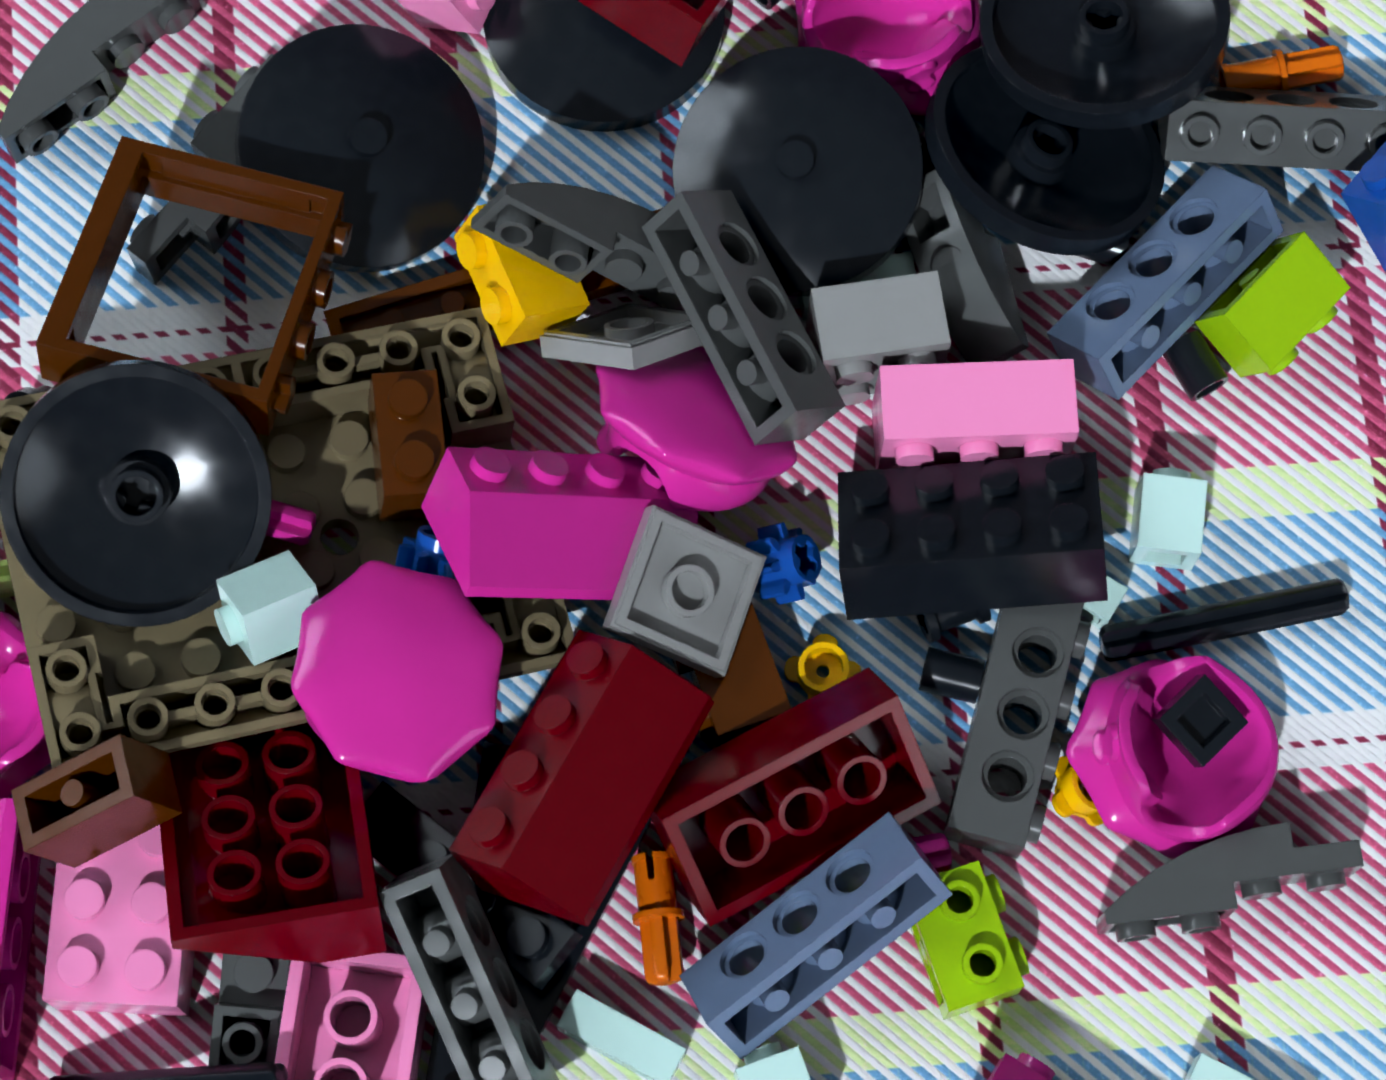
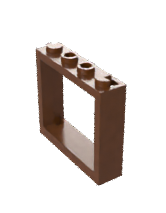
M122 136L36 341L41 377L59 383L72 374L102 363L119 360H147L84 344L144 195L314 237L259 387L194 372L209 380L230 396L248 416L258 434L269 436L277 413L286 415L290 410L296 389V377L291 376L296 360L306 361L310 355L316 325L311 323V319L316 307L325 309L328 305L334 284V271H330L334 256L344 257L348 250L353 224L344 222V192Z

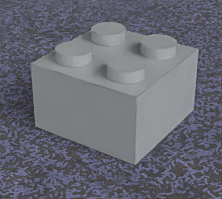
M938 270L811 288L805 330L846 406L862 403L871 397L870 394H874L879 366L946 363L951 339Z

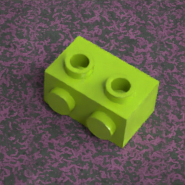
M1305 231L1275 239L1194 323L1239 377L1266 372L1271 376L1282 371L1292 363L1299 353L1295 346L1307 334L1317 332L1336 316L1338 310L1334 305L1351 287Z
M979 860L939 873L953 895L911 927L943 1020L1018 995L1025 986L1021 976L1029 974L1028 962L1017 936L1007 939L999 917V913L1006 911V904L998 880L994 874L984 876Z

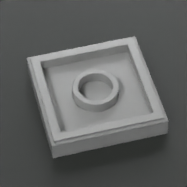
M625 304L545 331L543 335H540L541 354L544 358L636 370L703 346L685 311Z
M656 505L648 506L644 509L602 628L714 678L725 677L767 556Z

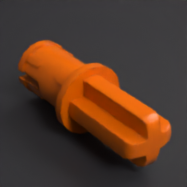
M1335 45L1283 54L1281 49L1272 50L1270 57L1221 64L1218 70L1220 87L1274 90L1302 88L1341 80L1344 76V61L1338 46Z
M652 851L653 862L647 860V854L644 852L631 857L632 866L634 867L638 912L632 915L634 925L640 926L646 982L649 985L667 986L682 981L679 976L684 972L679 922L684 920V910L677 908L673 865L667 852Z

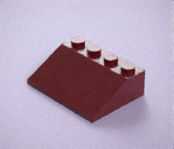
M308 723L169 753L183 812L160 824L170 939L173 949L315 963L387 952L361 770L342 765L334 760L326 744Z

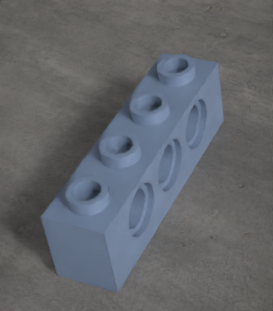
M1212 165L1047 332L1059 359H1074L1075 378L1119 400L1284 231L1267 188Z
M887 812L679 976L707 1026L742 1060L953 894L922 849L893 815Z

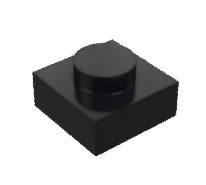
M1205 674L1196 675L1151 719L1194 767H1204L1248 723L1243 715Z

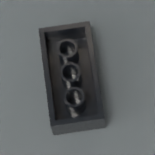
M1096 452L838 473L839 573L847 620L1108 600Z

